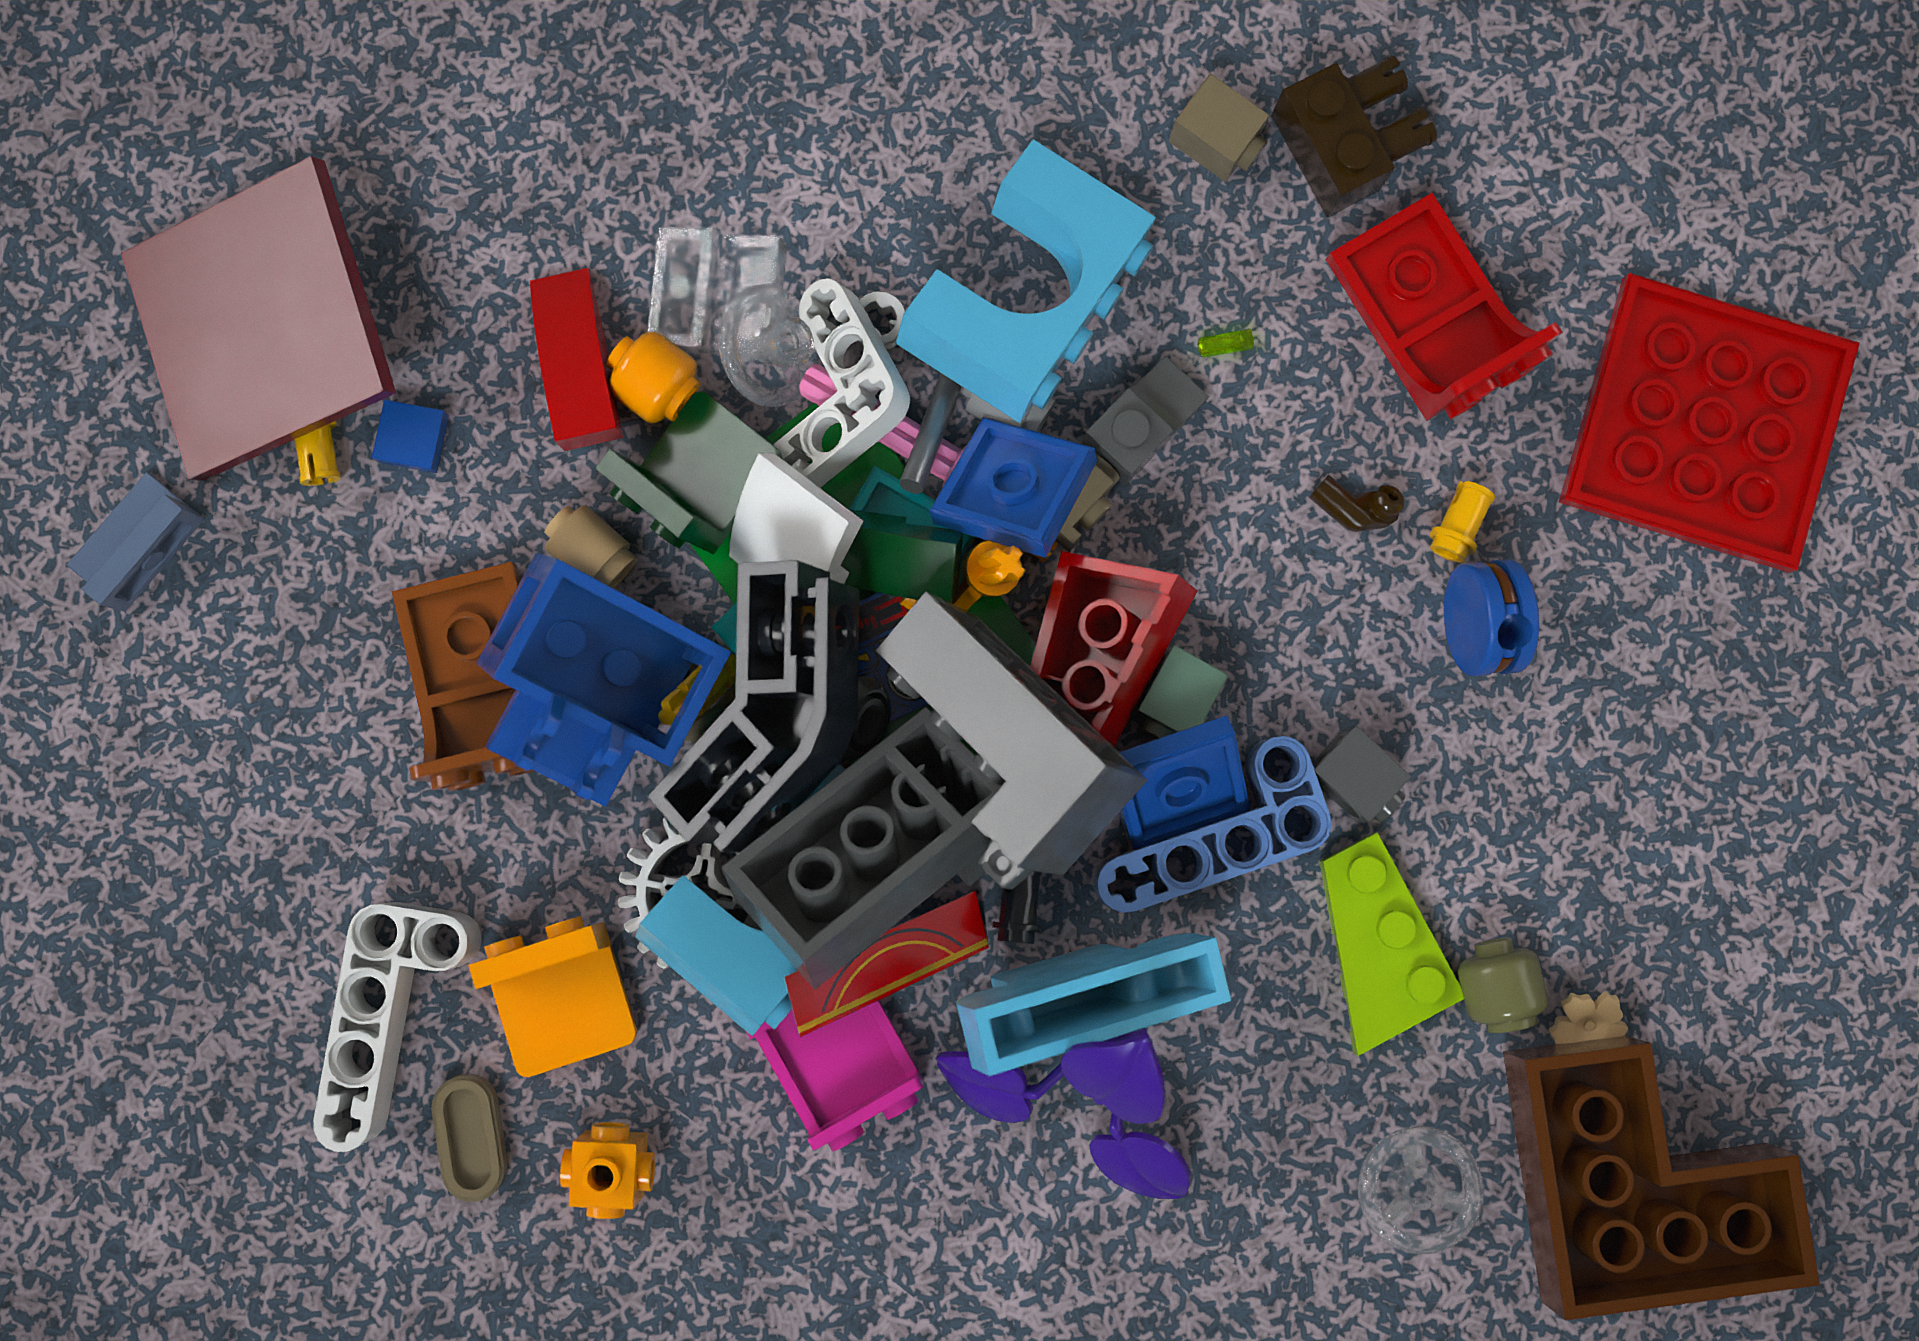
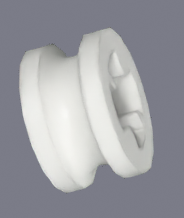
M887 292L866 294L860 299V302L867 315L869 311L877 308L882 315H888L892 312L896 317V320L889 321L891 331L888 334L881 335L875 328L886 350L893 349L897 345L895 343L905 312L903 305L896 297ZM858 340L864 346L863 340Z

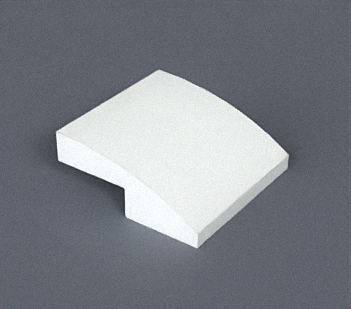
M758 453L735 513L729 557L737 563L799 560L830 572V579L844 584L849 572L840 565L863 520L776 454Z

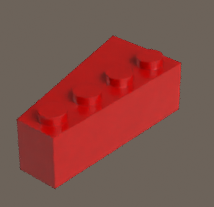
M1061 551L1030 667L1115 747L1198 590L1178 574Z

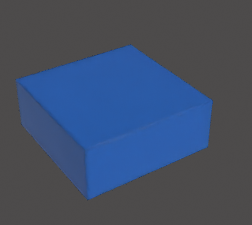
M384 400L372 459L378 463L437 473L449 415L443 410Z

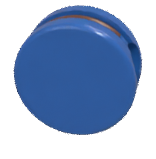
M1502 559L1485 563L1479 561L1461 563L1452 571L1449 577L1444 597L1445 634L1455 663L1466 675L1475 677L1487 676L1492 673H1519L1529 666L1534 657L1539 638V609L1536 593L1526 570L1514 560Z

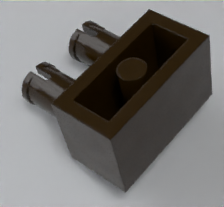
M1394 55L1385 57L1381 62L1349 78L1343 75L1336 62L1283 89L1271 114L1327 218L1379 192L1395 169L1393 162L1424 146H1429L1437 140V132L1433 122L1424 126L1421 123L1429 117L1426 110L1422 107L1414 109L1410 114L1378 130L1372 127L1364 113V110L1407 90L1408 80L1404 69L1396 73L1392 71L1400 65V62Z

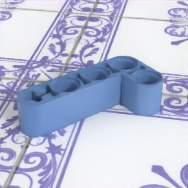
M1286 736L1265 739L1254 745L1247 755L1245 767L1258 807L1165 840L1111 856L1104 860L1096 869L1093 878L1094 892L1098 899L1113 910L1123 913L1134 912L1310 852L1323 845L1330 834L1332 826L1331 817L1310 756L1304 745L1296 739ZM1272 748L1284 751L1291 762L1290 774L1280 783L1271 780L1263 768L1264 756ZM1295 806L1302 807L1307 811L1312 824L1309 834L1300 841H1295L1289 837L1284 828L1285 815ZM1236 826H1243L1249 830L1254 840L1252 853L1242 861H1235L1231 858L1225 848L1226 835ZM1183 845L1192 850L1196 857L1197 865L1191 877L1184 881H1176L1169 875L1166 869V859L1172 849ZM1151 855L1152 873L1162 886V889L1154 892V882L1145 880L1130 887L1132 897L1124 900L1123 896L1119 893H1109L1107 884L1116 880L1114 869L1121 866L1122 870L1128 874H1138L1147 871L1149 868L1142 859L1145 856Z

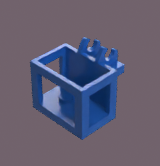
M535 553L476 662L492 678L516 689L485 746L488 750L511 760L516 766L526 771L532 769L569 787L577 796L586 800L591 799L606 807L636 750L669 767L671 766L731 651L563 561ZM692 663L701 666L700 672L666 734L658 729L660 724L658 713L662 710L661 701L672 691L678 689L677 686L682 683Z

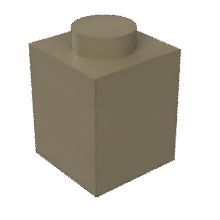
M1210 73L1175 120L1168 142L1224 182H1227L1238 166L1247 172L1265 148L1268 141L1260 135L1270 115Z

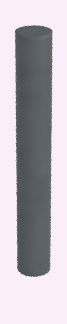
M940 373L900 480V486L914 494L922 493L961 389V385Z

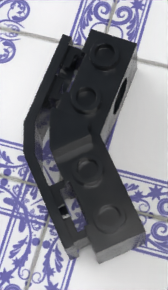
M799 560L738 563L735 700L648 795V798L687 843L714 844L720 852L740 853L799 807L843 760L858 722L859 589L830 579V572ZM835 626H841V641L836 639ZM775 807V809L766 817L765 814Z

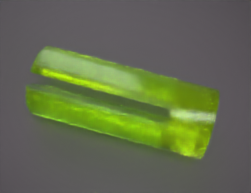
M1249 328L1199 337L1197 345L1200 356L1207 358L1251 350L1254 348L1252 331Z

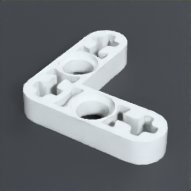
M829 278L816 281L804 292L799 303V316L837 392L773 444L781 451L782 460L790 464L791 467L819 488L894 429L905 418L910 402L908 388L860 300L852 291ZM829 304L835 319L842 323V325L837 327L826 320L830 315L827 308ZM863 340L864 352L861 359L853 367L845 369L843 359L847 348L855 341ZM883 390L879 395V401L881 402V405L876 410H874L873 408H875V406L877 405V399L875 395L878 391ZM853 410L856 411V413L853 416H851V412ZM841 423L842 437L838 445L829 452H823L822 438L825 431L831 425Z

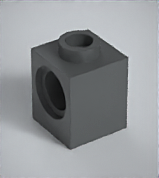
M1357 725L1344 728L1312 762L1321 789L1356 823L1370 822L1374 817L1379 822H1382L1400 806L1406 797L1400 789L1409 781L1411 776Z

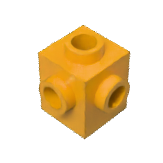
M598 1122L593 1123L591 1130H585L572 1142V1149L565 1148L560 1167L561 1187L570 1188L568 1207L586 1208V1216L598 1219L621 1218L625 1216V1209L633 1210L644 1197V1192L652 1191L654 1184L655 1153L647 1152L648 1133L630 1132V1125L626 1123ZM596 1165H605L610 1168L613 1173V1182L596 1181Z

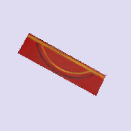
M976 891L889 929L816 990L811 987L798 971L785 976L784 979L799 1036L803 1037L988 949L989 945Z

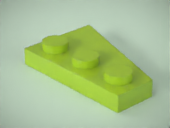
M1372 832L1319 861L1331 930L1335 937L1341 970L1340 981L1343 998L1346 999L1351 1031L1349 1032L1353 1054L1359 1056L1464 999L1460 984L1378 832Z

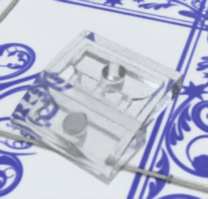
M658 228L647 332L662 334L683 351L690 354L754 360H776L788 243L780 236H723L715 228Z

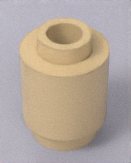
M583 505L577 510L566 506L550 521L544 531L550 537L545 550L552 557L563 561L613 589L629 574L638 560L629 551L631 544L587 505Z

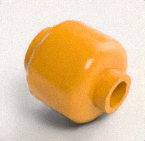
M646 332L635 341L625 336L613 349L606 362V366L613 370L609 380V388L613 398L649 423L660 422L665 418L672 422L675 421L678 413L689 398L698 392L701 382L695 378L697 364L694 358L658 332Z

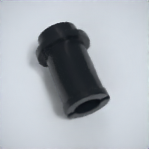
M1032 872L1013 889L1002 888L999 922L993 921L992 928H998L997 941L1034 944L1035 932H1042V926H1036L1039 885L1042 872Z

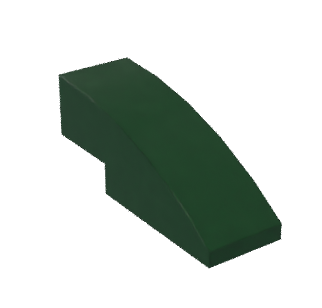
M848 509L863 520V523L840 565L849 572L844 584L919 600L927 591L952 603L959 586L963 543L962 532L952 529L906 524L907 517Z

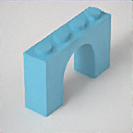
M1034 139L1002 180L991 214L1041 245L1057 259L1068 279L1070 297L1059 306L1045 312L1032 314L1015 313L991 304L936 269L904 312L895 343L1018 423H1021L1033 404L1042 410L1047 405L1062 380V377L1055 372L1064 359L1075 364L1093 336V332L1086 327L1095 315L1105 320L1124 290L1117 283L1125 271L1134 277L1139 272L1154 247L1146 238L1156 219L1155 216Z
M838 764L806 800L844 772L845 769ZM684 875L681 876L640 922L635 937L751 1036L756 1033L764 1022L775 1030L791 1011L792 1006L784 977L798 970L764 931L751 928L739 922Z

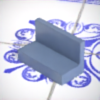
M146 472L66 565L87 582L81 590L99 605L126 612L205 518L153 475Z

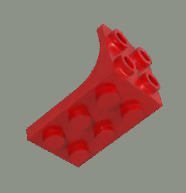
M1433 193L1330 252L1325 259L1426 421L1443 411L1452 420L1482 401L1483 397L1498 387L1504 389L1533 371V367L1553 355L1548 344L1563 333L1557 322L1541 331H1535L1522 324L1513 316L1494 291Z

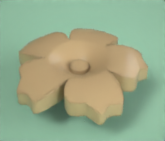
M1604 991L1595 1001H1593L1589 994L1579 996L1570 993L1568 998L1561 1001V1006L1567 1016L1556 1017L1555 1024L1549 1028L1555 1044L1625 1036L1628 1030L1626 1023L1621 1021L1623 1013L1620 1009V1000L1616 995H1610L1607 991Z

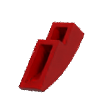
M584 268L530 280L531 304L539 362L555 442L564 451L624 438L616 399L613 398L609 388L612 370L606 366L609 355L590 269Z

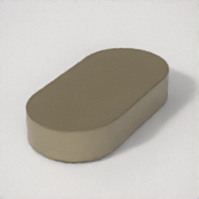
M461 1074L444 1082L436 1091L432 1100V1118L441 1175L445 1187L454 1197L462 1201L478 1202L490 1197L503 1185L508 1173V1158L498 1096L494 1087L489 1081L479 1075Z

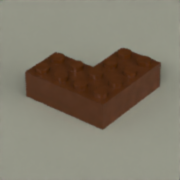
M1625 1035L1615 1038L1503 1051L1540 1298L1543 1304L1566 1321L1820 1285L1799 1155L1765 1142L1669 1156L1652 1044L1650 1042Z

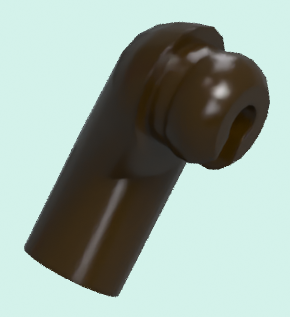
M1330 475L1309 496L1314 503L1341 526L1353 532L1386 528L1397 521L1399 513L1405 506L1402 493L1394 486L1382 485L1378 488V491L1352 495Z

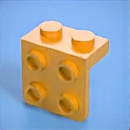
M582 916L574 917L546 926L545 931L548 939L524 946L522 936L519 935L484 946L487 959L468 965L475 989L491 985L515 1069L519 1075L523 1077L538 1075L627 1046L636 1039L637 1027L605 922L585 927Z

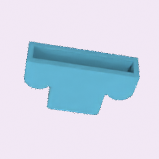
M1184 933L1153 939L1131 949L1108 944H1097L990 976L993 988L964 996L956 1001L971 1066L973 1069L991 1076L1065 1053L1069 1047L1078 1043L1101 1042L1231 1001L1216 937Z

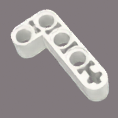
M390 902L369 905L360 909L352 918L348 928L314 1113V1132L318 1141L325 1148L335 1152H348L374 1139L384 1129L390 1109L414 970L418 968L430 971H446L469 963L478 954L482 944L480 928L477 922L469 915L439 908ZM383 914L389 916L397 927V937L389 948L380 944L375 936L376 922ZM443 924L451 926L459 936V947L452 958L441 954L435 944L436 933ZM370 977L378 979L386 991V999L379 1010L371 1007L363 995L364 985ZM357 1040L366 1042L372 1048L374 1063L370 1071L360 1069L352 1058V1049ZM360 1087H368L369 1090L358 1094ZM351 1107V1117L361 1120V1126L352 1131L351 1120L342 1118V1111Z

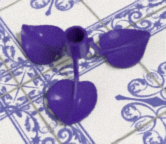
M1146 1028L1101 1042L1091 1041L1072 1045L1064 1053L1061 1063L1039 1083L1032 1085L1027 1084L1026 1075L1019 1067L988 1076L972 1068L968 1051H945L937 1054L935 1058L937 1066L959 1098L979 1114L1001 1122L1017 1123L1027 1120L1033 1111V1105L1030 1100L1041 1098L1065 1076L1074 1089L1094 1099L1096 1104L1105 1105L1112 1112L1109 1125L1111 1135L1097 1134L1093 1136L1089 1144L1093 1161L1108 1179L1126 1190L1146 1197L1157 1199L1187 1197L1192 1178L1190 1169L1181 1154L1169 1143L1156 1136L1143 1132L1126 1133L1123 1127V1120L1138 1124L1155 1122L1160 1118L1165 1108L1166 1091L1164 1077Z

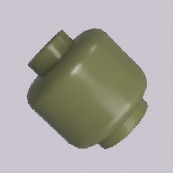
M1511 937L1497 938L1474 944L1476 956L1465 959L1458 968V976L1469 1018L1474 1022L1486 1024L1488 1033L1512 1032L1537 1025L1536 1016L1546 1010L1548 1006V995L1537 953L1527 948H1514Z

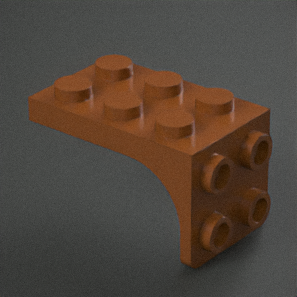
M512 561L392 591L424 735L423 763L409 767L412 781L431 782L432 790L448 788L449 792L479 786L486 783L484 773L493 770L495 774L509 773L510 776L534 772L532 769L526 771L516 766L511 760L488 750L485 746L516 689L492 678L476 664L521 581L517 564Z

